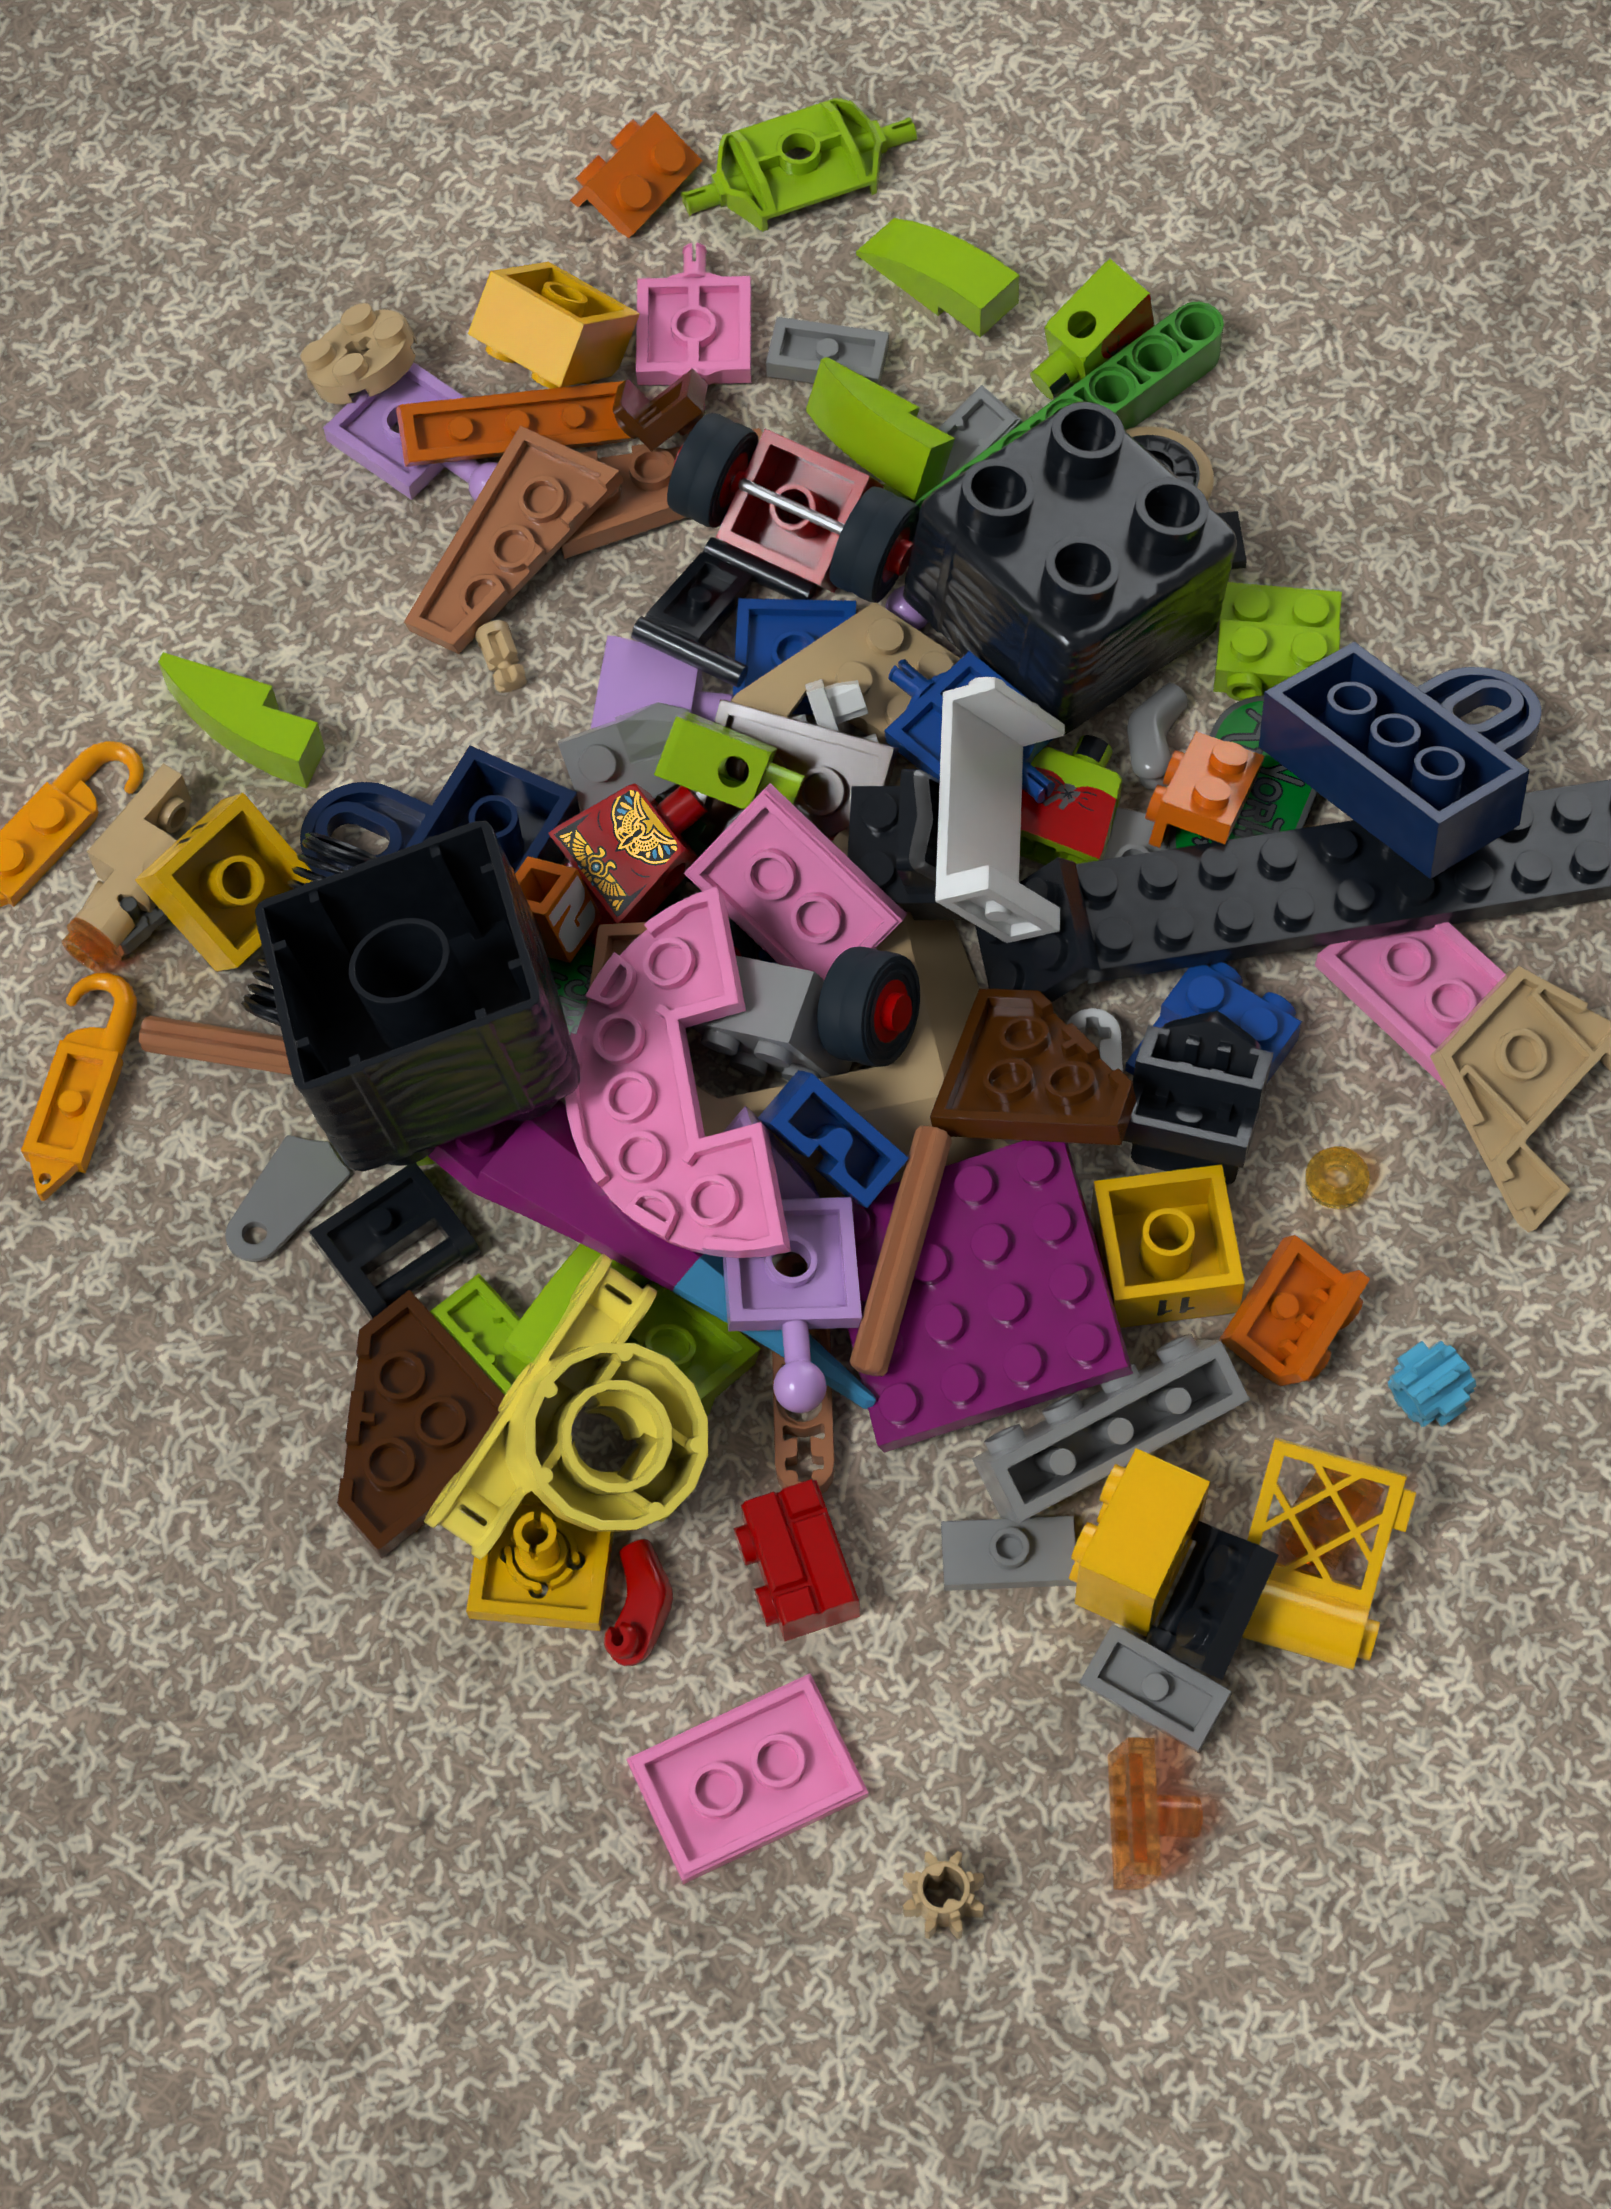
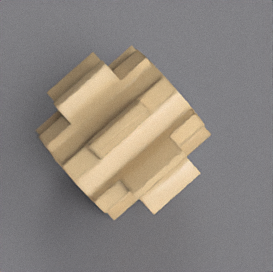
M930 1851L925 1852V1869L922 1873L917 1870L915 1874L904 1872L903 1885L912 1891V1899L903 1904L904 1917L916 1916V1918L921 1915L926 1920L925 1938L930 1939L938 1927H949L950 1932L957 1939L962 1938L961 1920L964 1916L969 1918L971 1916L975 1918L983 1917L984 1905L979 1900H976L974 1892L984 1885L983 1873L972 1874L971 1871L965 1873L962 1869L961 1852L957 1851L950 1857L949 1862H938L937 1857H934ZM944 1881L954 1883L961 1890L963 1896L959 1901L948 1899L944 1903L943 1908L932 1905L924 1896L927 1888L939 1890Z

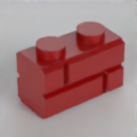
M810 1479L783 1488L777 1493L770 1492L746 1500L741 1504L744 1525L733 1528L745 1566L758 1563L765 1583L763 1586L754 1588L766 1627L778 1623L785 1642L860 1617V1601L817 1480Z

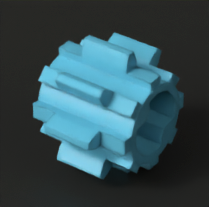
M1420 1341L1397 1358L1399 1365L1394 1367L1395 1373L1389 1376L1390 1380L1387 1383L1395 1397L1394 1400L1408 1415L1410 1420L1418 1422L1421 1427H1425L1436 1419L1439 1425L1443 1427L1467 1409L1465 1403L1471 1400L1469 1395L1475 1391L1473 1388L1477 1386L1476 1380L1472 1377L1470 1367L1466 1361H1463L1451 1345L1447 1346L1443 1341H1438L1428 1349L1425 1343Z

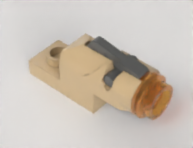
M164 763L87 851L97 877L103 880L104 883L100 880L97 881L82 909L67 924L69 933L62 940V944L73 958L96 973H100L107 964L114 966L118 961H121L127 954H130L148 939L152 932L168 919L135 881L144 870L177 841L166 832L175 833L185 823L190 812L192 800L182 774Z

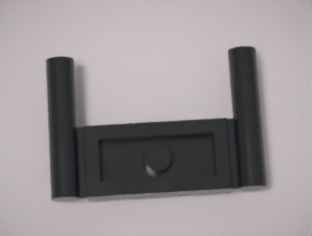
M711 537L704 551L693 560L651 607L646 616L638 618L633 627L631 638L739 688L746 678L748 666L705 646L738 607V598L747 597L752 581L790 599L811 600L816 592L817 585L717 538Z

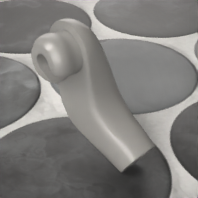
M1167 683L1131 713L1128 720L1127 733L1132 769L1135 775L1140 778V783L1150 790H1155L1157 785L1166 787L1163 784V779L1171 759L1167 735L1188 705L1185 692L1173 683Z

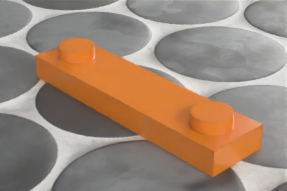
M624 381L400 404L396 412L405 467L503 456L520 426L571 449L632 441L633 438L629 437L618 425L613 412L617 388Z

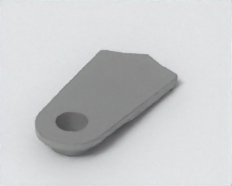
M287 1135L227 1225L225 1233L228 1248L236 1257L244 1261L257 1262L274 1255L350 1178L349 1170L338 1159L329 1142L306 1140ZM260 1227L267 1231L266 1238L258 1244H249L244 1241V1235L251 1228Z

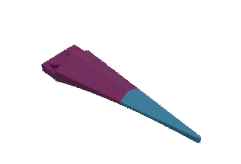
M558 1101L551 1110L540 1117L527 1121L505 1120L494 1126L439 1145L428 1155L430 1159L472 1193L536 1221L600 1254H605L610 1259L654 1281L728 1323L723 1257L693 1252L673 1245L651 1234L622 1212L594 1181L582 1161L572 1137L566 1105L562 1101ZM782 1330L741 1331L784 1357ZM809 1334L811 1363L815 1364L823 1372L826 1385L862 1408L868 1409V1407H873L876 1401L874 1394Z

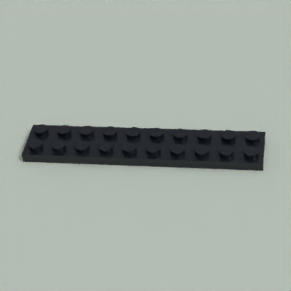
M1611 779L1525 793L1520 825L1431 879L1354 820L1227 840L1226 844L1212 842L1076 864L1101 970L1100 973L1088 979L1087 982L1091 984L1434 928L1436 924L1447 922L1452 925L1611 899Z

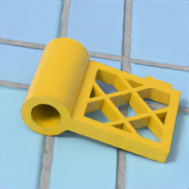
M1275 1437L1247 1540L1260 1545L1264 1531L1289 1519L1307 1553L1285 1565L1275 1563L1242 1638L1351 1670L1354 1669L1357 1658L1370 1661L1380 1622L1368 1619L1391 1531L1396 1529L1406 1532L1416 1496L1415 1491L1404 1488L1407 1475ZM1284 1456L1313 1464L1326 1488L1291 1506L1278 1483ZM1325 1468L1349 1475L1333 1483ZM1361 1478L1388 1485L1389 1489L1383 1511L1357 1525L1338 1491ZM1275 1494L1284 1511L1267 1519ZM1331 1496L1349 1530L1315 1548L1296 1514ZM1378 1525L1371 1550L1362 1533ZM1355 1538L1368 1561L1362 1586L1359 1587L1333 1579L1320 1556ZM1313 1561L1320 1575L1297 1568Z

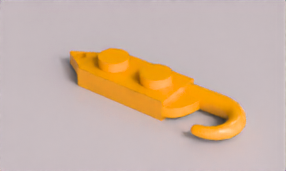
M105 741L88 747L51 784L46 782L0 830V907L11 904L14 907L95 822L99 814L98 803L91 789L85 783L103 764L110 761L124 763L129 770V778L124 786V790L128 794H133L142 783L144 766L142 758L132 747L122 742Z
M94 973L80 979L71 988L66 997V1004L72 1007L77 1005L82 996L88 992L104 990L112 995L114 1005L106 1028L88 1027L77 1029L67 1034L63 1040L59 1041L21 1148L25 1160L30 1162L36 1191L41 1201L49 1198L76 1172L86 1173L124 1064L122 1056L137 1015V997L130 984L122 977L111 973ZM51 1179L48 1184H42L43 1181Z

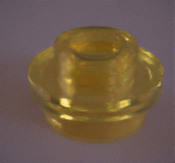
M1341 1146L1326 1148L1316 1153L1309 1161L1305 1172V1185L1310 1196L1319 1204L1332 1209H1345L1357 1204L1366 1194L1370 1180L1369 1170L1364 1160L1353 1150ZM1331 1171H1340L1347 1176L1349 1183L1344 1187H1335L1327 1183L1325 1175Z

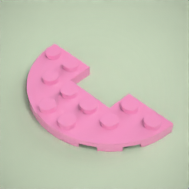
M716 886L693 894L649 919L644 924L647 930L638 936L620 955L614 952L596 976L585 995L589 1002L581 1018L577 1034L571 1033L570 1036L580 1066V1082L571 1094L565 1096L566 1112L572 1137L591 1177L603 1189L610 1200L634 1222L651 1234L693 1252L718 1257H765L791 1252L769 1130L762 1122L705 1137L685 1029L746 1011L725 896Z

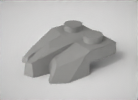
M657 702L617 716L615 721L558 740V745L574 790L577 792L582 812L634 783L648 791L654 799L657 794L669 796L681 785L657 777L654 773L676 716L687 711L690 712V710Z

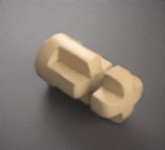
M495 620L479 627L475 632V638L482 650L489 671H495L492 676L495 681L496 690L500 693H506L525 686L527 681L523 665L516 664L519 662L518 652L507 622Z

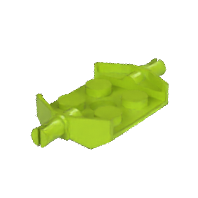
M833 98L722 135L718 149L716 173L711 174L712 183L687 192H681L682 202L689 216L718 205L721 207L727 206V208L761 231L768 230V219L867 186L870 188L871 195L877 194L882 154L886 153L889 148L910 141H916V128L910 117L880 127L877 120L871 121L853 101ZM794 148H803L813 152L809 157L800 160L791 159L785 155Z

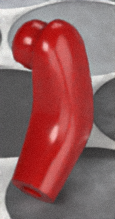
M640 1539L629 1543L619 1552L626 1578L627 1598L614 1627L610 1626L605 1632L604 1647L612 1659L623 1666H634L648 1658L672 1608V1586L651 1542L647 1539Z

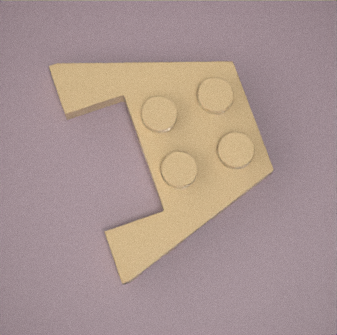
M873 602L736 693L731 702L790 717L807 695L805 684L822 679L826 687L835 683L858 680L869 714L848 720L847 722L868 736L876 734L879 743L889 745L886 742L884 730L907 709L912 698L888 679L891 669L895 665L899 668L898 662L906 659L911 666L929 680L936 675L948 671L961 658L877 602ZM898 752L897 755L909 763L906 769H918ZM901 776L894 786H900Z
M1517 966L1506 973L1430 1055V1058L1514 1219L1524 1230L1531 1232L1538 1228L1571 1189L1526 1144V1140L1599 1060L1611 1072V1021L1587 1009V1002Z

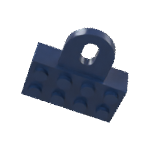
M1352 642L1264 692L1259 748L1431 879L1520 825L1529 769L1518 762L1517 759L1525 755L1535 744L1542 710L1540 701L1534 691L1520 679L1503 671L1484 667L1456 668L1445 671L1416 687L1359 644ZM1481 706H1495L1503 710L1479 724H1467L1460 719Z
M469 745L432 805L379 783L357 782L346 784L323 795L308 811L300 832V846L302 854L318 858L343 870H348L352 866L305 848L302 844L303 840L306 839L305 834L313 832L331 837L338 827L345 824H354L389 841L388 847L382 853L375 855L378 858L419 844L427 838L438 836L457 827L475 821H487L493 827L498 843L503 848L514 873H516L528 856L557 864L563 862L566 856L548 833L555 827L578 815L580 808L577 792ZM306 864L311 871L325 877L334 875V873Z

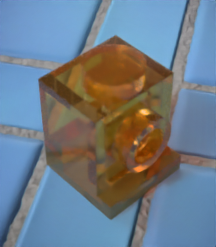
M1325 1468L1333 1483L1349 1475ZM1317 1471L1293 1505L1326 1488ZM1361 1478L1338 1492L1358 1525L1373 1517L1380 1505L1385 1489L1373 1481ZM1331 1496L1296 1514L1315 1548L1349 1530L1342 1516L1335 1520H1328L1320 1515L1318 1507L1324 1503L1339 1512ZM1284 1520L1279 1534L1288 1539L1285 1543L1287 1549L1298 1558L1307 1553V1550L1290 1520ZM1355 1538L1321 1555L1320 1557L1323 1562L1336 1570L1355 1543ZM1313 1561L1306 1563L1310 1566L1316 1567Z

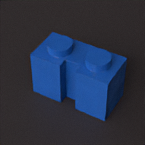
M798 1070L757 1118L794 1152L810 1157L815 1149L819 1151L824 1158L814 1169L846 1197H851L854 1203L866 1208L909 1159L813 1073Z

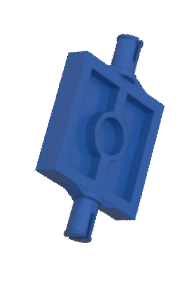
M970 651L948 671L936 675L929 680L911 666L906 659L900 660L898 662L899 668L895 665L891 669L888 679L912 698L907 709L884 730L886 742L893 747L899 748L898 752L918 769L940 780L943 692L966 686L971 680L978 677H996L1022 696L1024 695ZM1053 739L1023 747L1022 789L1039 804L1045 801V795L1047 797L1051 795L1055 788V783L1050 781L1031 763L1034 757Z

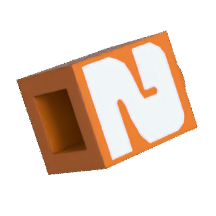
M528 856L515 875L533 916L539 925L547 957L571 963L602 916L578 869Z

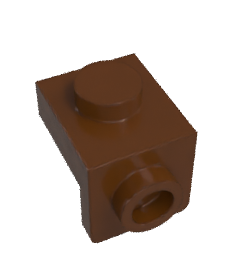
M692 368L650 401L630 380L626 379L618 386L614 400L613 412L616 421L629 437L633 439L639 438L652 452L676 432L681 436L690 432L704 416L705 410L703 408L708 384Z

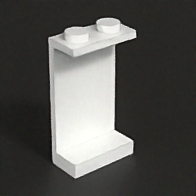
M978 677L971 680L966 686L943 692L935 901L1000 940L1010 943L1060 931V907L1020 884L1019 868L1023 747L1064 736L1065 724L1041 709L1038 704L1031 702L1007 686L1001 679L996 677Z

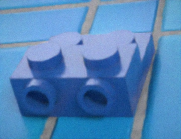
M1223 962L1213 963L1210 966L1189 967L1162 1003L1160 1017L1153 1026L1162 1028L1164 1024L1173 1020L1219 1011L1255 1038L1262 1050L1273 1052L1268 1083L1298 1041L1302 1021L1295 1018V1008L1289 1001L1278 994L1267 992L1261 998L1242 987L1243 980L1239 973ZM1143 1040L1126 1062L1125 1071L1132 1075L1134 1074L1135 1061Z

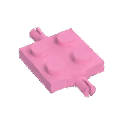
M689 243L683 247V273L666 278H637V312L640 313L636 328L637 385H672L692 368L708 385L751 383V276L722 277L706 272V247L696 243V261L693 262L692 243Z

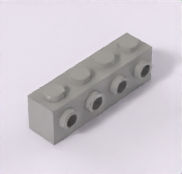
M1192 1334L1176 1338L1156 1350L1160 1360L1139 1371L1135 1364H1131L1133 1374L1102 1383L1103 1390L1082 1401L1078 1394H1073L1052 1403L1042 1410L1046 1420L1025 1431L1022 1430L1020 1424L1003 1429L986 1439L984 1443L988 1450L972 1458L1000 1517L1020 1523L1105 1478L1110 1474L1115 1464L1122 1467L1127 1466L1135 1448L1150 1454L1249 1401L1247 1392L1222 1341L1206 1339L1195 1341Z

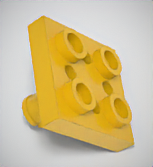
M532 1491L527 1493L490 1551L481 1560L474 1556L466 1608L469 1619L601 1631L614 1532H591L560 1519ZM512 1549H514L516 1562L513 1561ZM503 1553L506 1557V1563L501 1559ZM580 1556L585 1559L584 1566L578 1570L570 1569L567 1566L570 1557L574 1565H579ZM541 1584L548 1587L547 1594L544 1597L536 1599L530 1596V1590H533L536 1594L543 1592Z

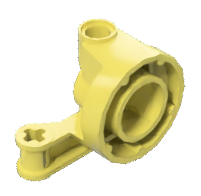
M605 1254L599 1256L586 1272L571 1296L570 1304L557 1327L533 1363L530 1362L511 1385L499 1405L498 1411L500 1413L466 1463L443 1488L425 1517L424 1522L430 1527L434 1528L441 1525L472 1546L471 1554L479 1560L494 1546L524 1496L531 1491L560 1519L591 1532L633 1531L656 1521L663 1522L695 1490L708 1457V1417L695 1385L668 1357L636 1343H625L649 1310L658 1291L649 1285L641 1288L611 1267L612 1259ZM583 1406L587 1407L584 1411L587 1414H602L611 1418L619 1426L623 1439L626 1441L635 1440L639 1444L627 1458L619 1472L597 1471L590 1468L580 1458L575 1441H572V1435L570 1434L572 1433L573 1422Z

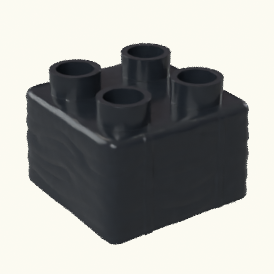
M1081 401L1065 406L999 451L972 465L968 470L933 491L923 501L915 530L916 534L913 539V547L908 564L909 568L905 576L903 597L913 609L923 616L937 632L942 633L963 655L969 651L972 652L1031 702L1038 704L1041 709L1065 724L1064 735H1066L1125 695L1144 679L1192 649L1216 631L1222 611V602L1231 574L1237 539L1235 532L1226 521L1210 509L1205 495L1195 485L1179 479L1146 448L1127 434L1121 420L1113 411L1096 403Z
M475 821L457 827L438 836L427 838L419 844L366 861L341 873L319 881L314 880L299 888L266 898L257 905L255 909L257 928L274 990L279 1023L293 1082L303 1095L317 1123L324 1130L327 1138L334 1145L347 1167L363 1172L386 1164L403 1166L416 1163L431 1154L439 1145L494 1126L505 1120L527 1121L540 1117L551 1110L559 1099L571 1094L578 1087L580 1082V1066L569 1034L539 925L533 916L521 886L518 884L514 870L503 848L498 843L495 831L487 821Z

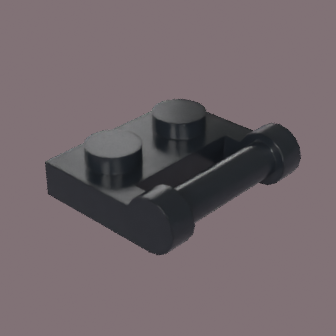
M417 1163L407 1165L309 1231L313 1243L355 1297L370 1320L408 1290L414 1292L459 1260L466 1264L481 1254L480 1248L473 1236ZM438 1228L445 1240L376 1287L367 1278V1275L434 1229Z
M1198 1521L1190 1538L1196 1542L1158 1627L1151 1625L1144 1642L1169 1656L1223 1680L1279 1555L1258 1544Z

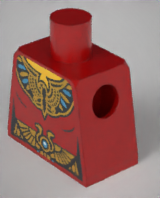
M634 783L565 821L548 834L573 867L578 869L582 879L617 924L646 922L686 877L683 873L699 857L682 833L705 815L708 810L695 792L689 788L680 786L658 804L648 791Z

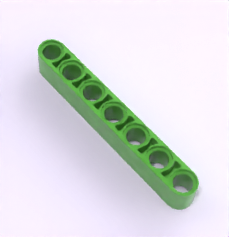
M1190 302L1179 307L927 492L915 504L921 509L923 501L933 491L962 474L972 465L999 451L1067 405L1081 401L1096 403L1113 411L1121 420L1124 430L1136 427L1218 364L1224 328L1221 313L1217 308L1203 302Z

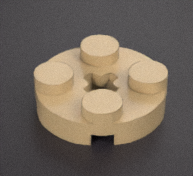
M361 303L347 309L341 316V323L329 330L319 340L308 344L301 353V360L306 367L307 377L317 394L323 400L332 404L353 403L348 395L350 393L366 389L368 395L372 397L385 391L400 380L415 360L416 355L411 346L413 343L417 344V337L402 314L393 310L381 309L373 311L369 304Z

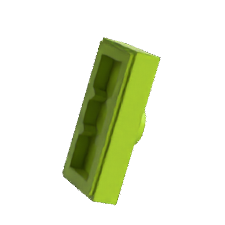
M478 1273L432 1309L430 1313L499 1390L506 1395L516 1378L527 1366V1364L504 1349L505 1340L520 1318Z

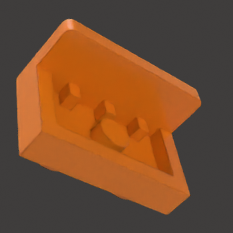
M657 112L641 126L632 119L609 142L617 151L606 162L597 155L575 178L582 185V188L570 199L577 207L588 200L618 232L628 238L650 218L702 162V159Z
M1196 731L1186 752L1183 753L1175 750L1170 759L1163 779V784L1168 786V788L1157 785L1153 792L1145 815L1146 820L1154 822L1149 845L1161 848L1171 825L1226 844L1260 773L1265 756L1247 750L1237 743L1222 741Z
M1298 1236L1285 1237L1278 1245L1219 1341H1222L1226 1347L1262 1376L1279 1386L1311 1381L1322 1372L1329 1362L1331 1351L1327 1348L1337 1332L1348 1326L1360 1312L1363 1305L1360 1295L1370 1278L1360 1270L1343 1274Z

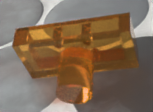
M1128 1737L1108 1754L1114 1890L1143 1889L1160 1877L1159 1836L1197 1838L1200 1835L1203 1823L1202 1803L1198 1796L1157 1794L1154 1738Z

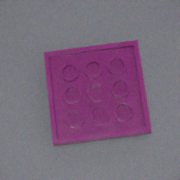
M1023 1140L945 1166L887 1373L884 1376H871L859 1372L861 1383L874 1394L876 1399L873 1407H868L877 1446L884 1453L1133 1374L1068 1143ZM901 1181L885 1186L867 1208L852 1201L862 1316ZM848 1328L852 1347H854L859 1328Z

